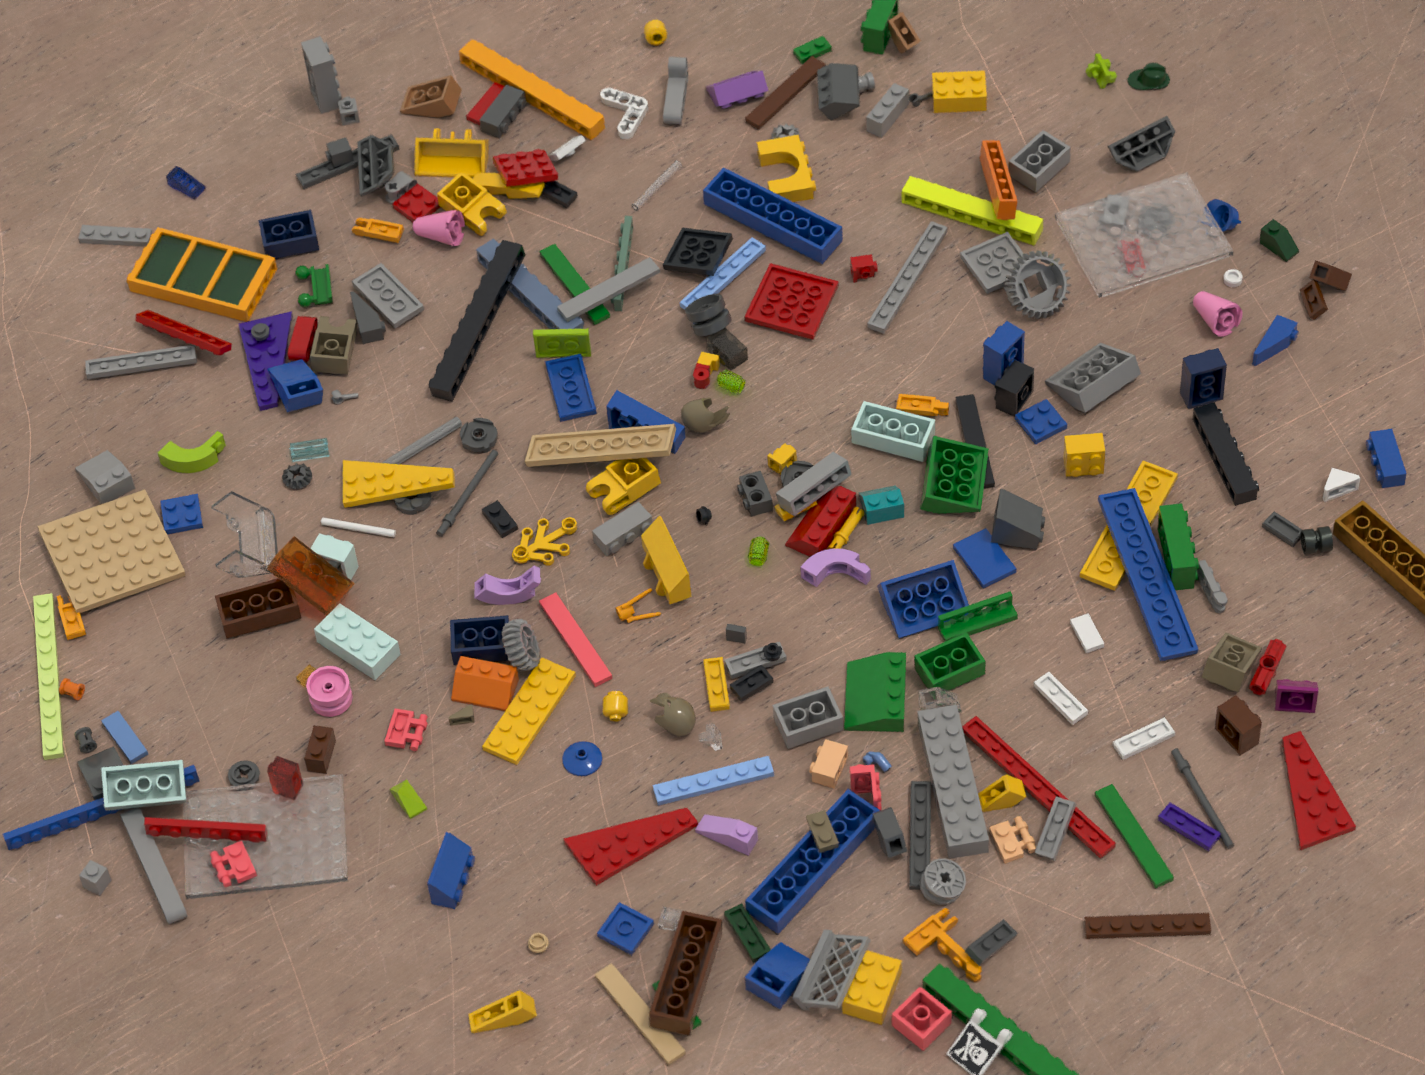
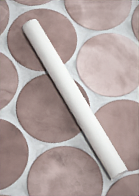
M322 518L321 525L388 537H395L396 530L329 518Z

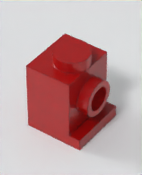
M872 254L850 257L853 283L857 282V279L874 277V272H878L877 262L873 261Z

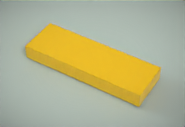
M723 657L703 659L710 712L730 710Z

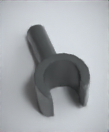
M929 92L919 96L913 93L909 96V101L913 103L914 107H918L920 101L933 96V94Z

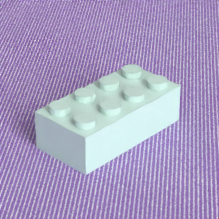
M863 401L851 429L852 443L924 462L932 438L935 435V419Z
M340 603L314 628L317 643L373 680H376L401 655L397 640Z
M183 760L101 768L104 808L106 811L187 803Z

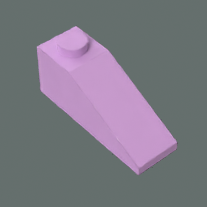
M704 815L695 829L696 833L748 856L758 841L757 827L737 819Z

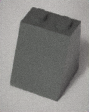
M1000 489L994 513L991 542L1037 550L1038 542L1042 543L1044 531H1040L1041 528H1044L1045 516H1042L1043 508L1009 491Z

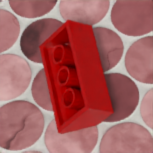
M839 485L817 499V505L809 509L785 543V546L809 557L827 550V547L834 539L835 533L844 525L854 507H857L855 492Z

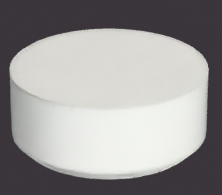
M1235 269L1226 271L1224 274L1225 285L1232 288L1240 286L1242 283V273Z

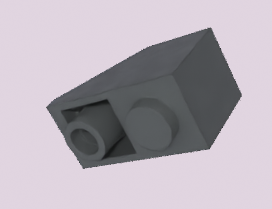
M889 807L872 813L881 850L886 856L890 858L907 852L904 835L893 809Z

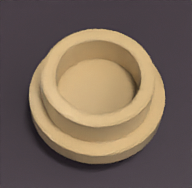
M535 933L529 938L528 946L532 952L542 953L548 948L549 941L542 933Z

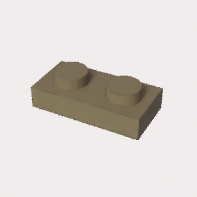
M825 810L806 816V821L819 853L839 847V842Z

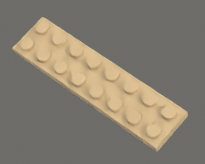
M675 424L532 435L525 464L527 467L670 456L676 427Z

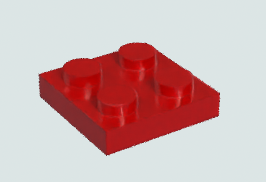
M418 183L392 203L393 209L411 222H414L418 217L432 215L441 208L438 197Z

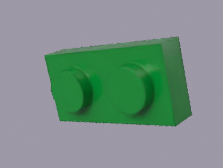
M821 36L794 48L793 54L801 64H804L812 56L818 58L831 52L832 46L824 36Z

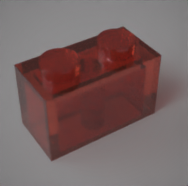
M276 756L267 769L273 793L295 800L304 785L299 765L296 762Z

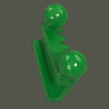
M325 264V268L314 269V266H311V268L303 265L298 266L295 270L296 277L300 280H305L311 275L313 296L307 293L300 294L298 304L306 308L311 303H315V305L333 303L329 264Z

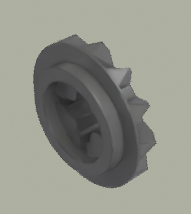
M295 463L293 466L288 465V468L283 470L282 480L291 489H301L311 482L312 472L310 467H306L304 463L301 465ZM300 472V476H296V478H294L293 474H297Z
M239 761L229 769L228 779L231 786L234 785L237 789L244 788L246 790L249 786L254 787V783L259 781L260 771L258 766L251 761ZM240 771L245 775L247 774L248 779H245L244 777L241 778Z

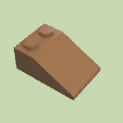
M452 75L409 86L400 112L402 114L437 118L450 116L455 112L462 89Z

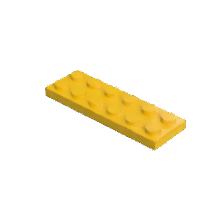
M541 657L537 667L533 669L482 745L483 750L518 765L576 677V672Z

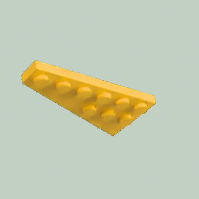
M343 460V505L345 508L455 488L453 468Z

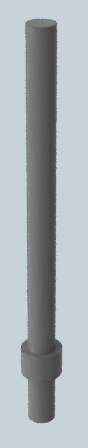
M496 450L490 452L450 513L445 515L442 520L443 523L436 532L438 536L442 537L447 529L452 527L456 521L455 517L498 456Z
M1178 748L1173 749L1171 753L1177 762V768L1186 777L1215 829L1221 833L1220 837L1226 848L1231 849L1234 847V843L1191 772L1190 764L1187 760H1184Z

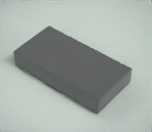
M1275 511L1262 523L1264 529L1292 547L1300 541L1302 529Z

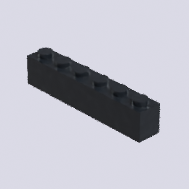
M1215 402L1193 408L1192 420L1234 505L1257 500L1258 482L1253 480L1251 468L1246 466L1242 451L1239 452L1235 437L1231 436L1228 423L1224 422L1221 409L1217 408Z

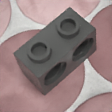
M757 471L739 476L737 490L740 496L743 495L744 508L749 510L751 517L773 511L772 497L762 472Z

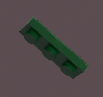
M742 903L724 912V917L753 963L757 962L771 950Z

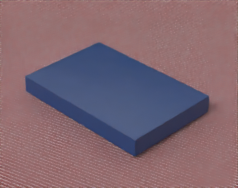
M986 528L953 544V549L983 589L1016 573V567L998 543L991 542L992 535Z

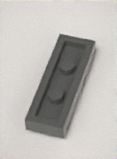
M1003 919L970 944L965 952L980 966L1012 941L1018 933Z

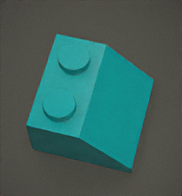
M896 485L858 493L867 525L904 518V501L901 491Z

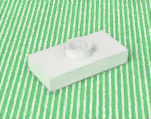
M581 135L576 136L551 153L549 157L552 161L560 160L564 156L568 157L575 152L574 149L586 140Z

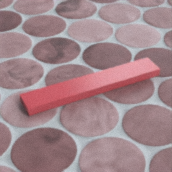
M555 592L539 600L540 606L593 685L597 687L611 680L612 674L557 593Z

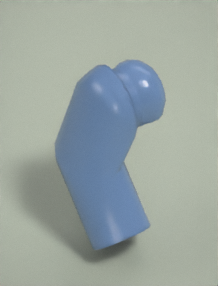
M870 751L863 756V762L866 765H871V763L878 764L884 772L892 767L880 752Z

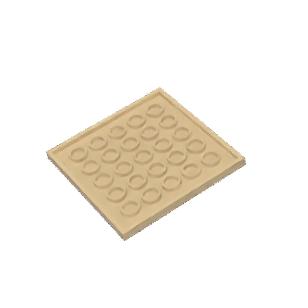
M146 490L37 526L76 613L88 611L186 576Z

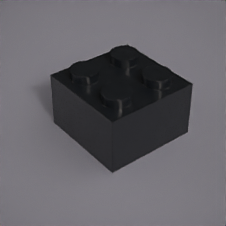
M1014 360L1010 366L1008 365L1005 368L1004 375L1001 379L998 378L995 383L996 394L994 400H996V409L1014 417L1019 413L1033 393L1034 368L1017 360Z

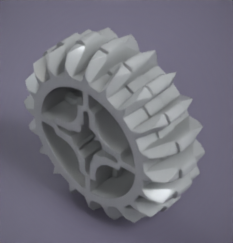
M515 619L509 621L502 629L503 647L505 648L508 660L520 672L534 669L540 662L539 643L537 642L534 630L531 629V625L526 620Z

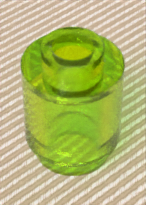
M727 369L723 372L721 371L717 376L718 386L730 392L741 393L745 387L746 380Z
M758 536L751 539L748 559L749 563L754 566H762L767 560L770 543L764 537Z

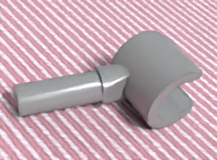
M334 390L331 393L333 396L331 398L337 405L346 399L359 397L358 393L342 395L339 390Z

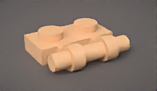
M1021 816L1014 818L1016 825L1013 827L1010 826L1009 821L989 827V832L1004 864L1023 858L1024 853L1022 850L1028 849L1031 854L1036 850V842L1033 836H1030L1028 825L1022 820ZM1021 834L1023 840L1018 842L1015 835Z

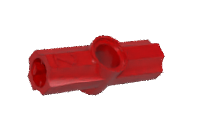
M1279 639L1270 640L1264 655L1260 658L1259 666L1249 685V689L1254 694H1266L1272 678L1276 676V670L1287 647L1283 641Z

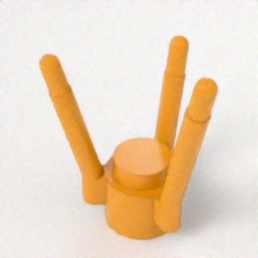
M652 588L642 592L627 603L615 607L621 621L627 620L630 623L635 620L661 615V612L632 616L635 613L632 604L652 592Z

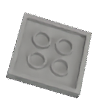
M1006 232L960 252V258L988 294L1006 286L1005 283L1010 282V279L1006 278L1007 275L1012 274L1008 269H1014L1015 267H1013L1012 263H1019L1017 257L1023 258L1024 253L1010 234Z

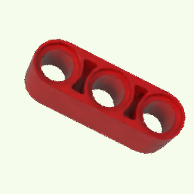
M297 317L288 349L289 361L301 359L304 362L309 361L318 327L316 317Z

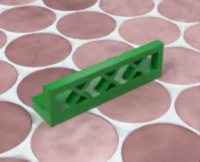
M1011 591L939 615L938 630L944 642L966 632L970 636L1017 620L1018 614L1012 605L1013 595Z

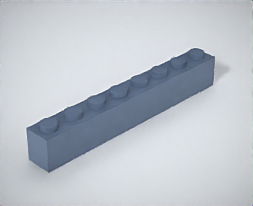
M494 238L476 249L478 262L486 269H488V264L495 255L497 246L501 244ZM521 264L508 290L549 329H583L584 322L579 316L569 322L563 318L557 309V306L563 304L559 297L553 295L545 284L542 285L536 275L531 274L526 266Z

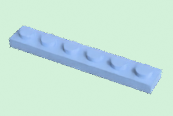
M753 237L750 238L718 267L714 276L709 275L680 301V307L685 310L693 301L706 295L721 292L766 251V246Z
M769 756L659 783L653 785V791L657 804L660 806L773 777L774 770Z

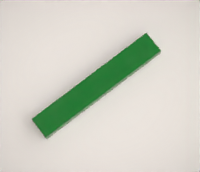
M556 244L539 251L542 259L573 298L590 289ZM603 304L585 312L594 325L610 318V313Z
M1111 784L1095 791V797L1154 887L1159 888L1174 881V876L1114 785Z

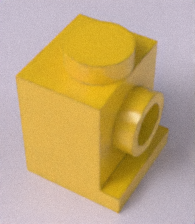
M784 443L774 451L773 455L769 453L767 455L768 467L781 475L784 467L792 465V462L797 461L795 448Z

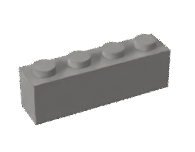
M835 452L826 456L776 492L780 508L793 516L797 515L852 475L848 460Z

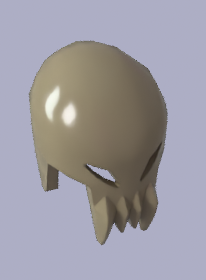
M710 397L696 399L683 406L681 409V419L689 430L704 433L710 431L718 424H724L730 413H726L729 407L726 406L713 413L707 409L712 405Z
M668 693L659 694L656 698L650 700V702L664 707V716L657 715L655 717V722L662 728L678 737L687 736L693 730L696 717L694 709L689 702L682 698L671 697Z

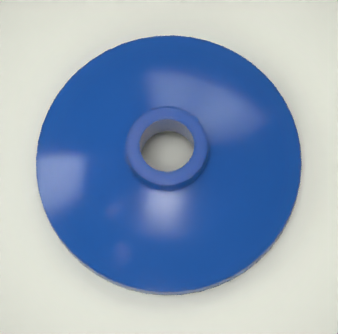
M576 742L565 750L562 758L563 765L569 773L575 776H588L596 772L601 766L602 753L591 742Z

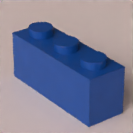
M1385 429L1370 432L1369 439L1366 440L1367 451L1371 452V464L1376 468V480L1380 481L1382 488L1405 485L1407 473L1393 430Z

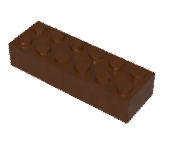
M682 911L649 1012V1027L687 1036L691 1035L722 936V919Z

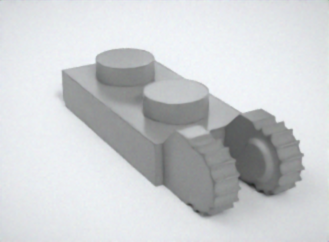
M1206 560L1199 561V569H1196L1198 580L1215 612L1222 613L1225 611V605L1228 601L1226 594L1221 592L1220 584L1215 581L1213 570L1208 566Z

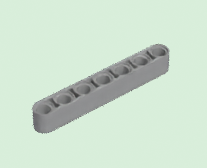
M134 808L120 814L168 924L188 917L153 836L146 835L145 819L140 808Z

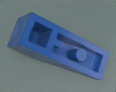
M1276 315L1253 354L1252 365L1257 366L1288 348L1290 343L1297 339L1299 333L1297 331L1298 322Z

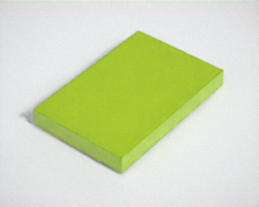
M589 328L533 330L536 358L567 357L581 354L582 357H591Z

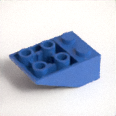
M302 359L267 368L287 412L322 403L323 388L319 379Z
M780 942L760 958L745 976L746 990L781 1009L798 987L810 959Z

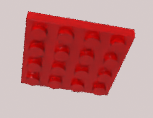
M770 263L744 316L745 322L814 340L836 293L839 282Z

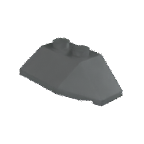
M1165 116L1107 147L1116 163L1137 172L1167 156L1175 129L1168 116Z
M372 134L357 141L361 196L384 187L395 173L393 146Z

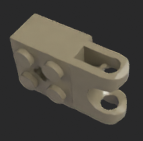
M320 316L310 356L312 371L348 375L357 334V319H347L345 325L335 327L329 323V317Z

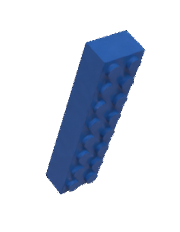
M724 167L703 189L704 205L821 264L827 260L843 241L842 226Z
M847 789L826 812L839 842V847L819 853L812 833L809 830L745 900L748 914L776 934H779L876 828L872 813L880 810Z

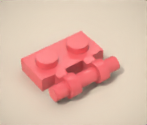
M395 708L384 741L385 745L405 748L406 742H410V749L417 751L423 741L422 734L427 728L428 723L426 721L428 716L421 714L419 719H415L414 711ZM411 727L416 728L414 734L409 733Z
M242 840L223 848L225 854L223 856H219L217 851L210 853L211 864L216 868L218 872L217 877L224 887H229L232 884L230 880L236 878L239 884L257 876ZM229 864L231 869L225 870L224 865Z

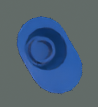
M1218 199L1211 200L1204 209L1203 216L1206 225L1220 232L1232 230L1237 224L1241 223L1238 210L1224 201Z

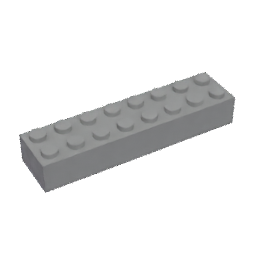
M957 705L917 711L919 733L948 859L989 853V838Z

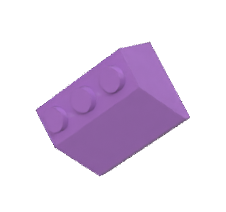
M762 70L751 71L706 86L715 106H721L722 109L732 106L731 103L735 101L738 103L748 101L747 97L754 96V98L764 96V92L768 91Z

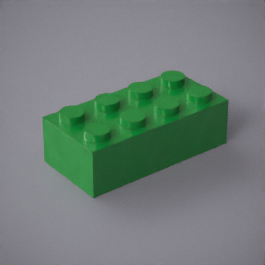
M1182 503L1159 506L1157 525L1164 562L1175 591L1194 589L1195 581L1198 580L1196 569H1199L1198 558H1194L1195 544L1190 540L1192 538L1191 527L1187 526L1188 512L1184 511Z

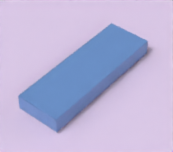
M119 711L101 720L103 726L131 764L148 755V751Z

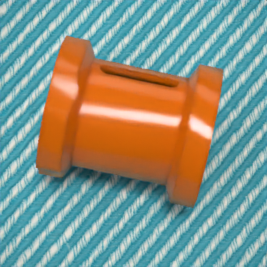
M64 678L59 687V694H67L77 701L82 698L85 691L84 684L73 683L68 678Z

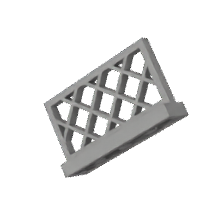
M824 929L792 997L802 1010H809L810 1007L840 1009L871 940L869 937L834 934L831 930ZM840 942L846 943L845 945L837 949ZM858 943H862L858 949H856L855 951L852 950L853 946H855ZM847 950L850 951V954L840 959L839 955ZM834 958H837L838 961L829 966L831 961ZM854 959L852 965L847 968L844 967L845 963ZM839 967L842 968L841 972L832 976L831 972ZM829 975L830 978L821 984L823 978ZM846 976L845 981L837 986L836 981ZM831 984L834 985L835 988L824 993L823 990ZM821 992L822 996L814 1000L815 995ZM838 993L835 1002L828 1001L830 997Z

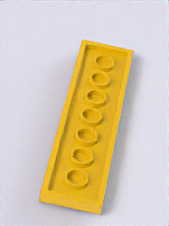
M1142 461L1127 489H1136L1151 527L1159 513V506H1162L1178 478V473ZM1106 525L1080 572V578L1116 591L1125 574V569L1108 525Z

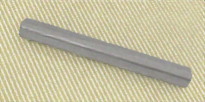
M454 417L382 463L401 464L461 427V420L458 417Z

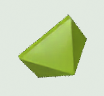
M407 779L390 789V792L410 819L427 810L426 805Z

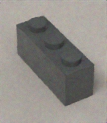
M506 85L481 117V132L496 138H500L503 133H506L511 122L516 120L518 113L526 106L524 91Z

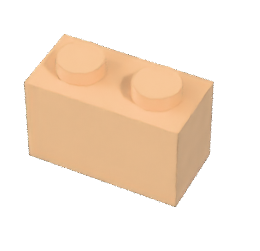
M825 739L823 746L818 747L817 760L812 762L809 773L812 774V782L835 789L848 758V746Z

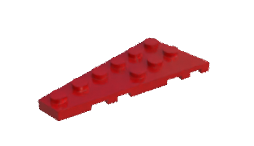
M1298 731L1282 737L1300 851L1355 831L1356 825L1302 732Z
M686 807L563 838V841L597 886L698 826V821Z

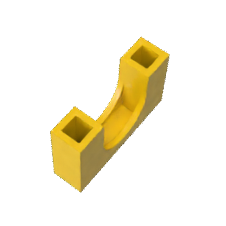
M799 135L757 142V154L761 167L785 163L797 169V172L790 177L767 181L768 190L792 202L814 199L813 191H816L815 181H811V167H807L809 160L807 154H804V142L800 141Z

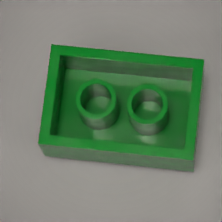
M872 0L871 9H868L866 13V20L861 24L863 51L880 55L884 54L891 38L888 20L899 14V0Z
M966 632L914 655V669L934 698L985 675L986 661Z

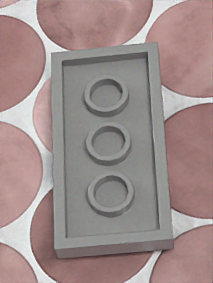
M382 263L352 281L353 287L394 328H397L424 310V305Z

